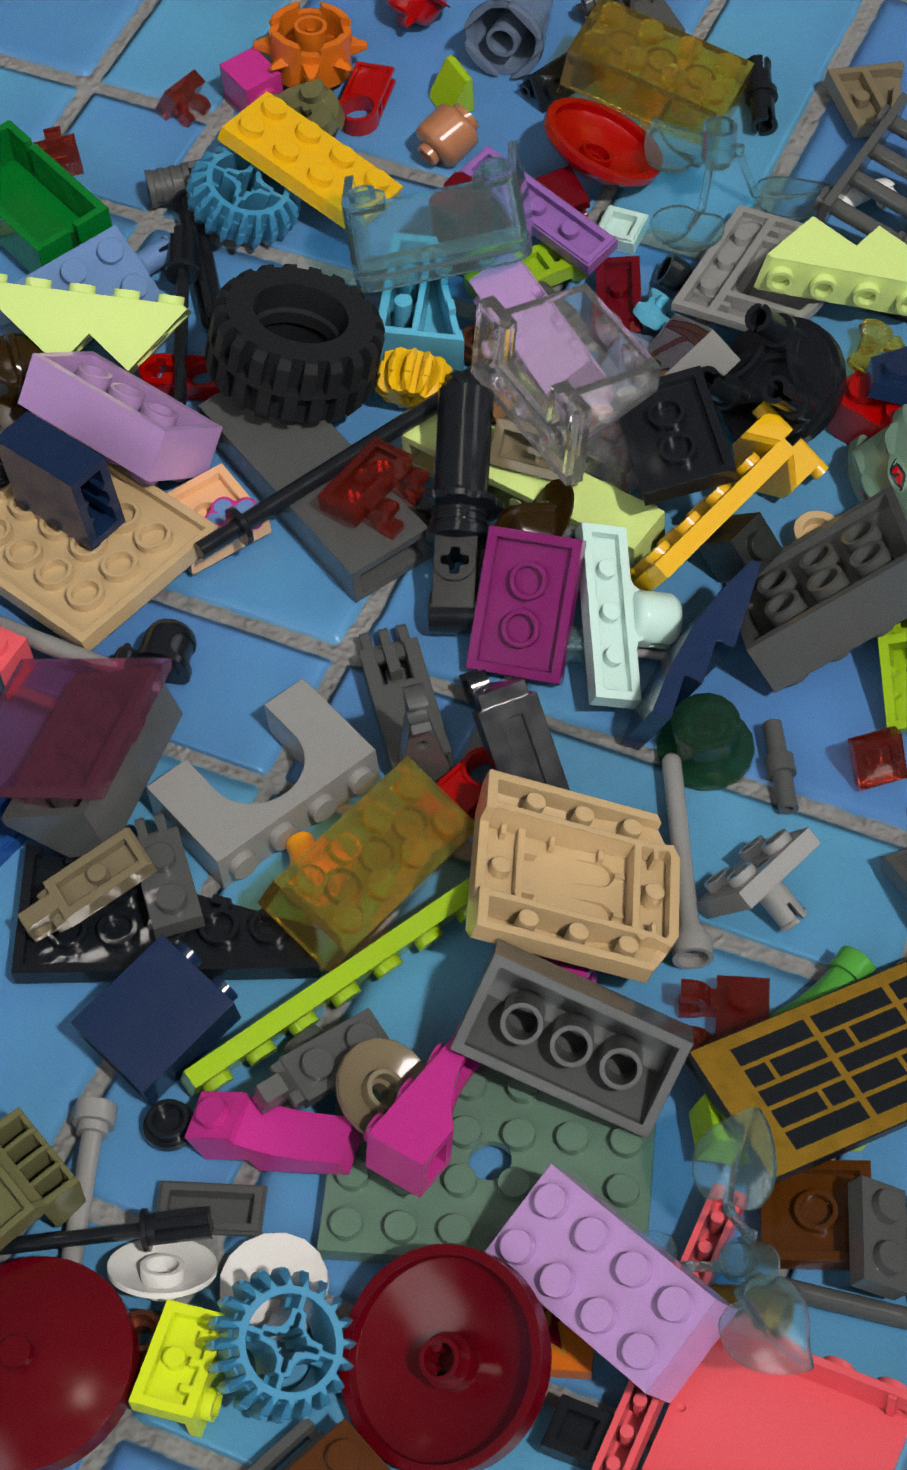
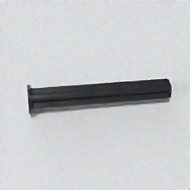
M182 189L173 196L172 206L174 211L179 214L181 225L185 229L193 227L196 231V265L199 267L200 276L194 283V289L202 325L205 329H209L213 303L216 295L221 291L209 234L206 235L205 224L194 223V212L188 210L187 191Z

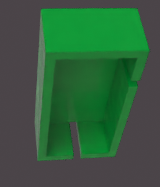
M11 120L0 125V244L30 272L37 270L112 227L109 209L39 145H33L31 138Z

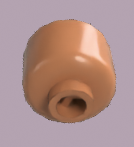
M441 104L417 127L416 135L420 143L417 151L431 166H436L440 163L449 168L455 167L477 145L478 135L476 130L479 128V125L463 106L459 104L454 106Z

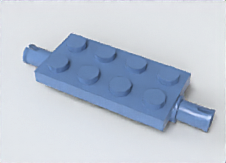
M115 224L12 284L25 285V277L52 280L51 289L69 291L70 283H80L96 286V294L113 296L114 288L139 291L141 292L140 300L157 302L158 294L162 293L150 275L170 263V237L164 235L160 240L136 253ZM0 310V336L12 332L26 335Z

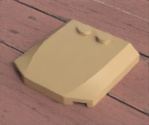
M489 769L482 784L475 812L465 930L470 938L493 944L496 943L497 939H500L531 954L646 983L679 937L680 857L674 845H665L658 831L662 824L658 814Z

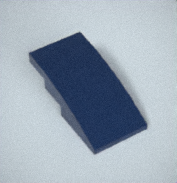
M751 560L691 621L668 650L641 694L642 701L634 709L622 739V744L640 750L671 719L672 713L703 683L704 678L735 648L761 563Z

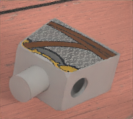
M675 313L636 361L633 370L643 381L696 366H701V368L712 366L723 375H726L740 359L714 329Z

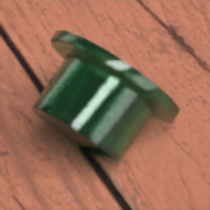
M712 693L694 694L683 699L675 707L671 719L662 727L657 740V755L660 766L662 767V759L666 754H677L682 762L684 787L697 791L721 790L737 783L749 771L755 756L753 734L745 722L740 719V714L734 704L723 696Z

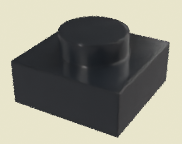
M562 1394L541 1441V1453L583 1470H591L614 1414Z

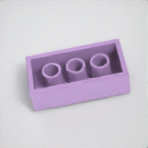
M94 351L33 353L18 400L19 405L33 412L38 418L52 426L58 427L83 445L96 450L98 454L105 457L107 463L121 465L131 471V477L134 480L147 485H156L158 481L167 480L186 482L187 478H195L208 471L223 429L221 425Z
M550 1164L485 1251L513 1267L527 1281L543 1306L644 1393L668 1403L672 1402L739 1312L577 1177L553 1164Z

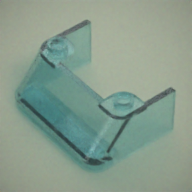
M517 140L508 142V159L504 157H491L482 161L479 164L480 168L474 171L472 181L386 199L384 191L374 189L372 185L356 187L353 175L345 177L341 206L352 272L357 288L363 291V293H375L509 265L527 258L532 253V203Z

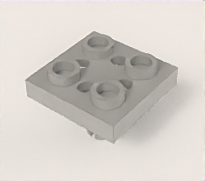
M809 827L789 833L786 829H782L767 839L763 835L754 838L739 851L738 854L742 859L731 870L725 867L706 881L704 887L707 889V892L697 900L698 909L706 919L752 909L760 902L777 923L780 931H788L800 922L796 917L799 916L803 919L808 911L799 903L782 880L821 844Z

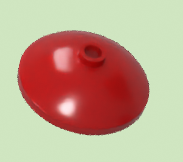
M574 97L558 99L548 107L543 119L548 140L561 158L584 178L599 184L623 188L647 185L657 178L663 166V159L658 146L638 124L625 115L601 103Z

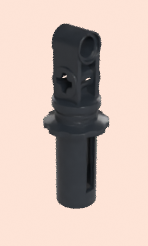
M451 383L442 386L438 390L434 489L421 493V497L416 499L415 503L416 511L425 516V518L430 519V525L425 531V541L434 547L432 591L430 592L428 607L430 634L471 635L479 590L481 550L486 547L489 522L497 520L501 511L505 508L504 501L499 500L494 494L488 492L494 392L486 386L475 383ZM455 563H463L459 568V573H450L454 569Z

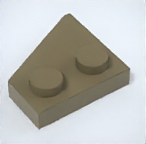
M902 61L827 70L824 84L853 138L870 137L876 129L873 127V123L885 104L893 106L899 98L901 92L900 82L904 69Z

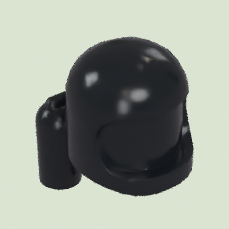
M161 619L152 623L146 630L137 651L129 643H125L124 646L116 650L113 660L121 662L126 666L127 675L158 672L163 682L186 684L190 681L192 675V668L189 662L196 650V637L193 631L183 622L176 619Z

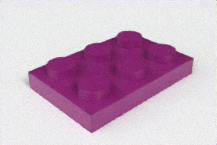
M489 525L466 668L480 671L485 669L486 672L563 684L587 541Z

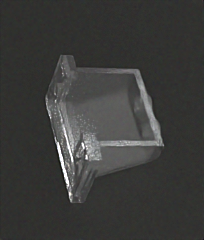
M587 283L507 309L504 308L494 295L477 300L471 373L481 385L488 387L494 392L495 402L565 486L583 481L588 442L657 391L661 366L648 353L645 345L630 333L622 324L619 316L604 304Z

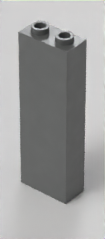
M221 392L212 395L208 400L198 405L200 414L223 427L216 449L262 500L351 446L331 423L328 424L326 420L321 421L317 426H305L304 422H294L293 425L280 424L278 419L268 417L265 420L255 416L254 411L248 408L242 410L234 405L231 396L225 397ZM365 459L276 514L355 603L432 557L431 546L425 541V531L428 526Z

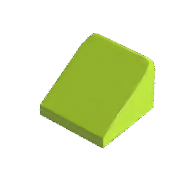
M453 55L447 56L431 88L430 100L436 108L441 104L450 106L459 104L468 112L474 111L473 80L456 57H453Z

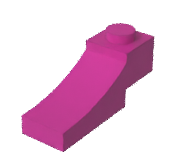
M201 1091L184 1138L205 1159L250 1161L259 1171L349 1175L363 1134L358 1132L345 1116L307 1112L278 1106L263 1114L254 1099L250 1098L246 1092Z

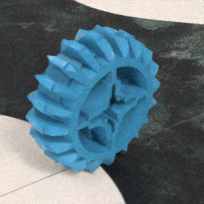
M219 144L213 152L205 151L200 161H196L186 186L188 210L194 212V223L205 224L206 235L217 233L220 237V243L227 239L235 241L237 249L243 243H248L255 250L261 242L271 247L276 239L283 240L289 233V230H292L293 226L296 225L302 206L301 198L230 148L226 149Z
M278 1267L274 1268L270 1275L265 1270L253 1272L250 1276V1283L244 1279L236 1281L231 1286L234 1297L227 1295L219 1299L217 1305L225 1316L212 1317L207 1323L212 1330L219 1333V1338L207 1341L204 1347L211 1352L218 1351L219 1361L211 1363L208 1371L212 1374L224 1372L226 1379L221 1382L218 1388L221 1394L237 1391L233 1408L241 1411L252 1406V1418L255 1420H266L271 1415L276 1424L288 1423L292 1415L296 1420L310 1418L312 1407L316 1410L325 1409L331 1404L328 1393H340L345 1388L336 1373H339V1370L347 1371L354 1367L348 1359L342 1356L343 1349L353 1348L357 1343L350 1338L343 1339L342 1329L348 1328L353 1320L348 1317L338 1318L335 1313L340 1308L343 1299L338 1296L324 1299L328 1283L319 1280L309 1285V1272L300 1270L290 1276L288 1268ZM269 1299L281 1300L278 1312L271 1314L267 1325L253 1326L249 1324L255 1311L265 1301ZM306 1320L311 1328L314 1340L307 1334ZM281 1335L283 1338L280 1342L285 1341L286 1350L292 1353L280 1355L279 1351L283 1347L276 1348V1340L269 1337ZM246 1348L250 1350L255 1357V1371L250 1364ZM294 1365H312L305 1379L296 1388L289 1392L281 1391L283 1380L290 1377Z

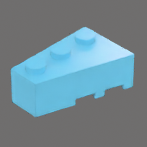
M394 233L378 311L385 327V341L380 361L385 351L395 350L397 347L413 349L415 347L419 351H430L433 356L443 357L453 370H464V337L458 325L454 299L451 298L448 276L438 238Z

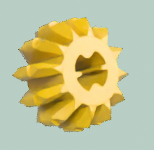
M397 347L395 350L391 349L384 352L375 378V391L382 396L384 401L394 403L398 408L405 407L410 409L444 386L446 375L452 372L453 368L446 363L443 357L433 356L430 351H419L415 347L413 349Z

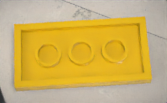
M268 91L224 124L217 138L222 144L355 237L399 198L404 187L385 171L378 169L358 155L352 148L338 141L321 129L319 125L308 120L288 106L282 99Z

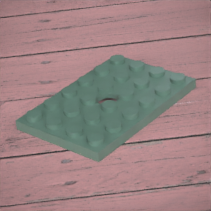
M482 1065L474 1072L461 1091L452 1113L454 1130L451 1162L421 1198L366 1167L367 1142L364 1141V1134L362 1135L350 1174H327L317 1251L320 1252L324 1260L388 1264L409 1251L434 1244H457L486 1251L550 1164L577 1177L649 1237L656 1123L648 1139L486 1065ZM372 1088L375 1098L382 1102L380 1093ZM337 1099L335 1115L344 1116ZM486 1146L502 1148L509 1154L512 1160L510 1168L505 1169L499 1175V1178L495 1180H484L477 1177L474 1170L469 1166L472 1155L480 1148Z

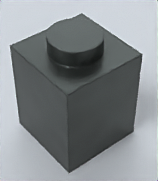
M754 512L731 515L698 550L718 582L731 581L751 560L761 563L759 575L783 551V548L762 514Z

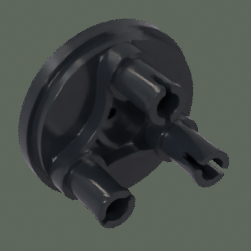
M756 303L747 310L745 315V325L748 330L730 347L740 361L726 375H723L712 366L701 368L714 406L720 410L725 425L737 439L758 420L752 411L765 400L793 428L785 437L790 445L795 444L800 438L808 443L827 427L841 404L846 386V365L842 350L834 337L813 321L789 316L785 313H776L767 304L762 306L761 303Z

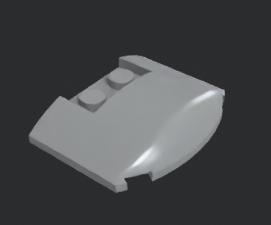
M738 205L672 301L671 310L744 332L748 330L745 325L747 310L756 303H761L762 306L767 304L776 313H785L789 316L810 320L825 302L758 290L754 287L767 254L804 223Z

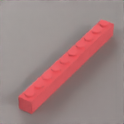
M713 1182L680 1260L682 1265L710 1288L716 1280L746 1204V1193ZM629 1380L591 1470H636L665 1401L644 1393Z

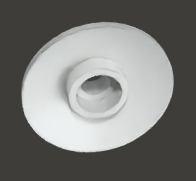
M140 1239L117 1249L107 1262V1276L115 1287L130 1295L149 1298L156 1302H166L167 1299L174 1300L175 1298L191 1295L204 1289L215 1279L218 1269L214 1253L195 1241L154 1245L151 1252H144Z

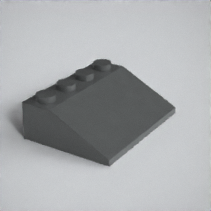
M892 485L783 547V551L757 576L740 632L747 653L775 693L786 686H793L802 682L809 673L823 665L843 659L853 648L871 638L887 634L894 625L907 618V512Z

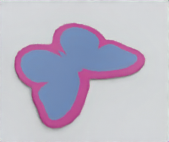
M219 497L211 504V511L206 514L205 518L220 527L227 523L225 518V510L233 506L243 513L257 503L249 497H243L237 501L229 497ZM262 523L253 528L252 530L259 529L262 526Z

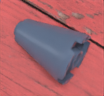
M487 0L477 6L469 15L464 26L467 39L464 43L466 51L473 62L487 74L496 77L498 74L512 75L510 79H516L530 73L538 64L543 54L554 0Z

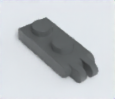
M163 812L153 815L158 831L151 833L147 832L144 817L134 820L138 834L136 838L158 870L140 882L156 939L162 934L168 937L206 926L178 826L167 828Z

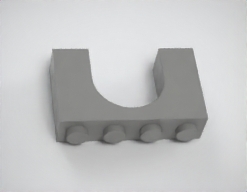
M303 678L264 705L270 733L303 766V771L298 781L286 793L263 803L247 804L235 802L218 793L186 759L146 787L153 814L163 812L167 828L178 826L183 846L224 889L237 879L240 880L248 877L254 872L258 864L276 851L285 850L286 841L290 836L297 832L306 831L316 823L326 821L339 806L353 796L361 795L368 791L374 782L380 778L376 750Z

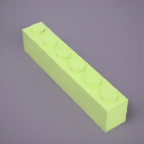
M437 414L401 436L404 464L433 479L435 471ZM491 425V444H492V439H493L494 430H495V426H492V425ZM489 465L488 492L494 494L499 500L504 501L505 507L511 504L533 503L541 490L553 481L496 465ZM580 472L578 485H572L574 509L569 524L579 526L582 522L626 527L631 569L643 556L649 554L657 546L656 543L665 535V511L659 509L655 504L645 506L643 500L620 490L609 481H601L585 472Z

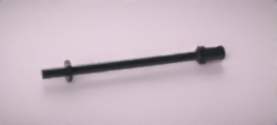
M490 352L464 370H453L447 374L444 385L465 382L488 387L496 381L505 378L504 368L495 370L502 363L495 354ZM438 391L245 512L241 513L233 506L225 510L227 523L194 543V548L198 555L205 559L237 538L245 546L254 542L253 528L437 414Z

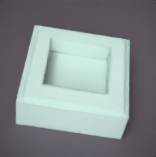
M608 205L598 226L618 239V246L615 251L634 255L649 227V215Z

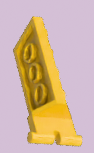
M765 400L752 411L758 420L732 444L738 481L717 486L708 496L702 498L686 514L687 517L668 531L656 543L657 546L630 569L634 586L640 590H654L668 579L755 492L784 499L809 474L817 480L829 469L802 438L792 446L785 437L793 428Z

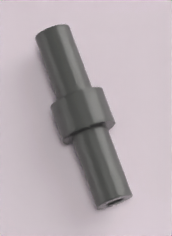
M769 719L762 724L768 753L764 758L767 779L774 784L779 813L785 815L792 814L799 809L793 778L797 774L794 756L792 752L787 751L782 721L779 719Z

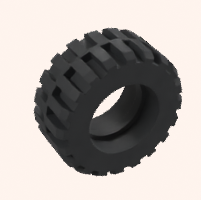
M273 264L262 265L257 271L250 268L241 272L236 278L233 277L216 295L204 358L207 362L206 368L209 376L215 382L218 390L225 397L231 396L234 405L242 410L248 408L254 411L255 416L265 420L268 417L280 420V424L293 425L294 422H304L305 426H317L323 420H326L329 424L339 421L344 417V414L349 416L362 407V404L372 394L385 341V327L373 302L370 299L365 300L363 291L355 285L351 287L346 285L343 278L335 274L332 276L325 275L321 269L309 267V270L297 268V264H284L283 267H274Z

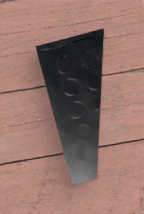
M26 843L18 914L39 900L37 895L45 888L42 882L80 857H58L44 853L43 847ZM141 883L74 927H70V929L61 933L56 931L38 942H35L27 933L18 918L11 971L14 982H113L156 940ZM197 894L206 926L166 937L174 946L180 941L189 946L202 961V964L197 968L210 980L215 975L220 976L222 979L320 978L322 929L319 922L264 907L258 911L235 905L232 903L231 898L213 894L212 898Z

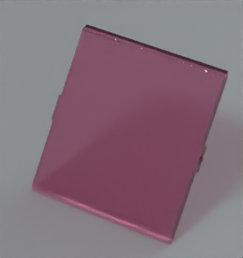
M21 659L0 695V798L104 799L132 744L136 742L146 723L145 719L172 669V659Z

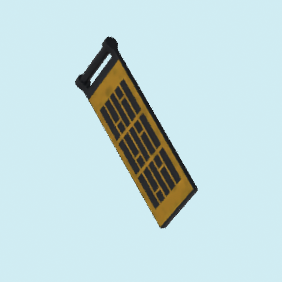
M907 961L690 1050L685 1061L687 1066L767 1186H772L907 1126Z

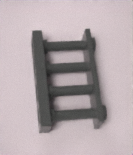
M902 92L893 106L885 104L873 123V127L876 128L848 168L832 189L828 186L822 189L812 209L818 212L816 216L818 220L826 224L831 215L867 236L878 226H881L907 244V233L901 230L897 233L843 201L853 187L907 219V198L863 173L871 160H874L907 180V159L883 146L891 133L907 141V120L901 117L907 105V94Z

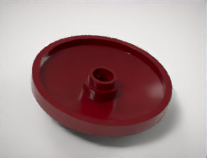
M434 1244L414 1249L397 1257L382 1268L365 1286L348 1317L353 1321L348 1328L344 1329L343 1339L350 1338L357 1343L353 1348L343 1349L342 1356L348 1359L354 1367L347 1371L339 1370L340 1379L345 1386L342 1389L343 1400L357 1432L380 1458L401 1470H484L508 1455L526 1436L542 1408L550 1381L552 1364L551 1339L547 1320L536 1294L527 1281L508 1263L485 1251L457 1244Z
M38 1256L17 1259L0 1265V1470H62L71 1466L92 1452L107 1438L116 1427L129 1404L128 1401L138 1377L140 1362L139 1339L133 1317L122 1298L103 1277L75 1261L59 1257Z

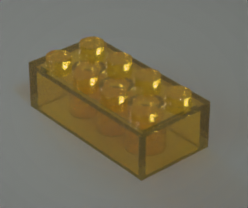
M598 0L567 51L560 85L712 153L744 97V91L748 85L754 63L616 1Z
M407 756L280 873L267 888L258 904L329 973L356 952L464 847L473 836L475 821Z

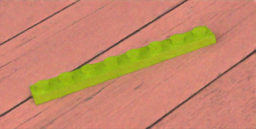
M470 877L184 1070L180 1082L190 1097H194L203 1090H221L234 1079L230 1071L245 1061H248L251 1067L265 1060L277 1050L273 1043L289 1031L295 1037L305 1028L312 1024L315 1025L320 1020L316 1013L330 1003H333L336 1009L347 1004L362 992L358 984L373 974L378 980L388 976L403 964L399 956L412 947L416 946L419 952L429 948L445 935L441 928L453 919L457 918L460 924L465 923Z

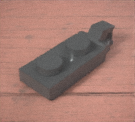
M367 1008L281 1056L269 1068L272 1076L255 1086L256 1091L252 1098L263 1114L288 1100L294 1109L302 1105L306 1109L336 1092V1073L341 1060L356 1044L373 1038L389 1039L371 1010Z

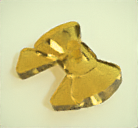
M865 318L859 325L862 339L858 344L856 352L849 356L846 363L853 371L858 369L866 374L871 357L879 355L880 351L889 352L905 347L900 336L893 337V331L884 322Z

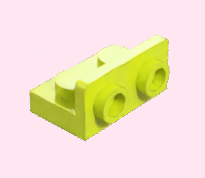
M167 1299L128 1401L133 1411L185 1424L189 1435L198 1438L202 1437L207 1422L213 1423L216 1420L222 1404L223 1394L218 1391V1388L225 1374L224 1372L212 1374L208 1371L211 1363L219 1361L218 1351L211 1352L204 1346L207 1341L219 1338V1333L212 1330L207 1323L212 1317L225 1316L223 1313Z

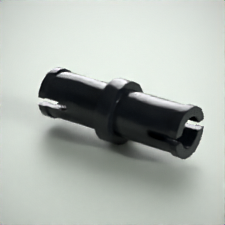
M758 54L749 57L744 63L747 76V87L744 91L745 103L750 107L751 131L756 134L759 123V136H768L773 134L778 128L775 113L778 92L777 87L772 83L770 58L767 56L764 58L763 68V55Z

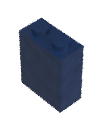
M28 411L0 434V458L18 504L91 550H94L126 522L105 457Z
M163 934L71 1021L80 1037L151 1106L181 1078L184 1070L195 1064L241 1019L234 1003L238 998L236 992L220 976L215 975L210 980L197 968L202 964L201 959L183 941L174 946Z

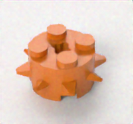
M294 2L281 7L268 21L271 25L269 35L253 41L254 49L269 55L271 65L268 69L270 71L278 70L281 73L282 84L287 87L302 84L306 81L311 82L315 79L323 81L324 85L329 89L340 85L344 80L350 78L351 71L354 69L352 67V55L367 49L366 41L352 36L350 28L352 22L349 16L340 8L325 2H320V9H300V2Z

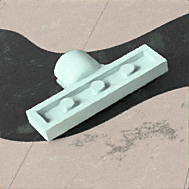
M582 522L575 530V539L587 541L579 588L589 705L635 709L642 701L637 647L660 650L669 649L671 644L679 638L683 621L682 606L679 599L671 593L640 590L633 585L630 574L626 527Z

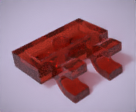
M374 437L317 496L319 507L321 510L355 527L366 518L370 520L373 527L379 533L394 540L404 529V523L394 517L400 510L399 503L387 498V494L393 488H396L407 502L415 506L416 499L421 497V493L429 491V489L422 487L428 481L429 475L428 472L414 467L410 453Z
M717 975L716 989L699 980L681 979L678 1018L715 1017V1035H710L703 1028L691 1026L693 1028L694 1042L691 1050L769 1018L770 978Z

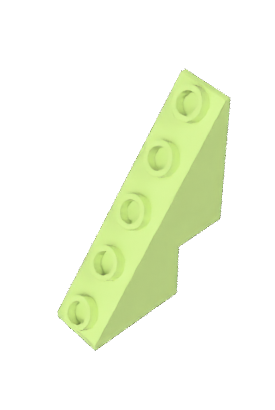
M812 216L767 254L754 287L768 292L907 317V244L881 226H878L859 244L855 245Z
M0 274V310L44 353L82 351L95 339L127 371L135 373L139 369L140 364L149 358L192 313L184 306L185 297L158 294L157 302L140 300L141 292L114 288L113 296L96 294V286L70 283L69 291L51 289L52 280L25 277V285L7 283L8 275Z

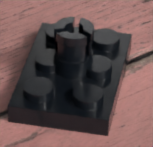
M701 366L610 390L615 413L645 506L738 481L736 467Z

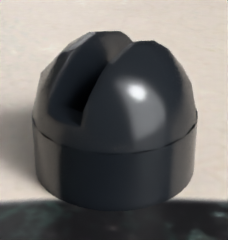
M674 253L668 254L656 272L654 283L671 292L680 291L692 273L690 264Z

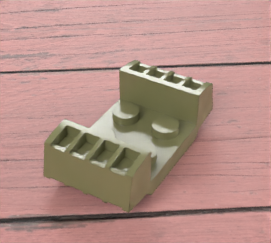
M19 1107L0 1120L1 1251L43 1214L59 1228L86 1202L78 1179Z

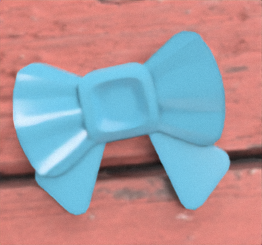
M651 288L648 292L649 300L647 302L639 301L633 308V313L643 325L656 331L661 328L663 329L670 320L666 314L672 317L677 313L688 318L684 313L671 310L673 300L656 288Z

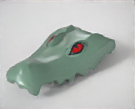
M907 404L897 409L893 414L892 423L870 438L862 434L850 442L848 447V476L853 492L860 503L892 485L907 512Z

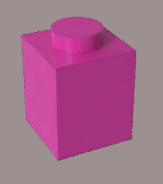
M254 47L219 64L224 95L240 112L266 91L271 94H280L283 91L281 73L278 70L270 71L268 67L271 63Z

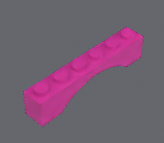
M536 955L597 983L598 971ZM455 1035L446 1045L440 1043L434 1048L428 1058L426 1068L416 1079L410 1077L404 1082L396 1096L395 1103L385 1114L377 1113L370 1121L364 1134V1141L367 1142L366 1167L418 1198L422 1197L451 1162L454 1130L452 1113L461 1091L474 1072L483 1065L450 1049Z

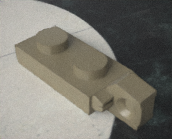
M125 827L42 882L45 888L37 895L39 900L17 914L27 933L35 942H38L56 931L61 933L70 929V927H74L158 870L129 827Z

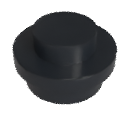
M175 1099L158 1101L149 1109L144 1118L143 1130L147 1141L154 1148L161 1151H176L185 1147L189 1142L184 1137L194 1112L188 1105Z

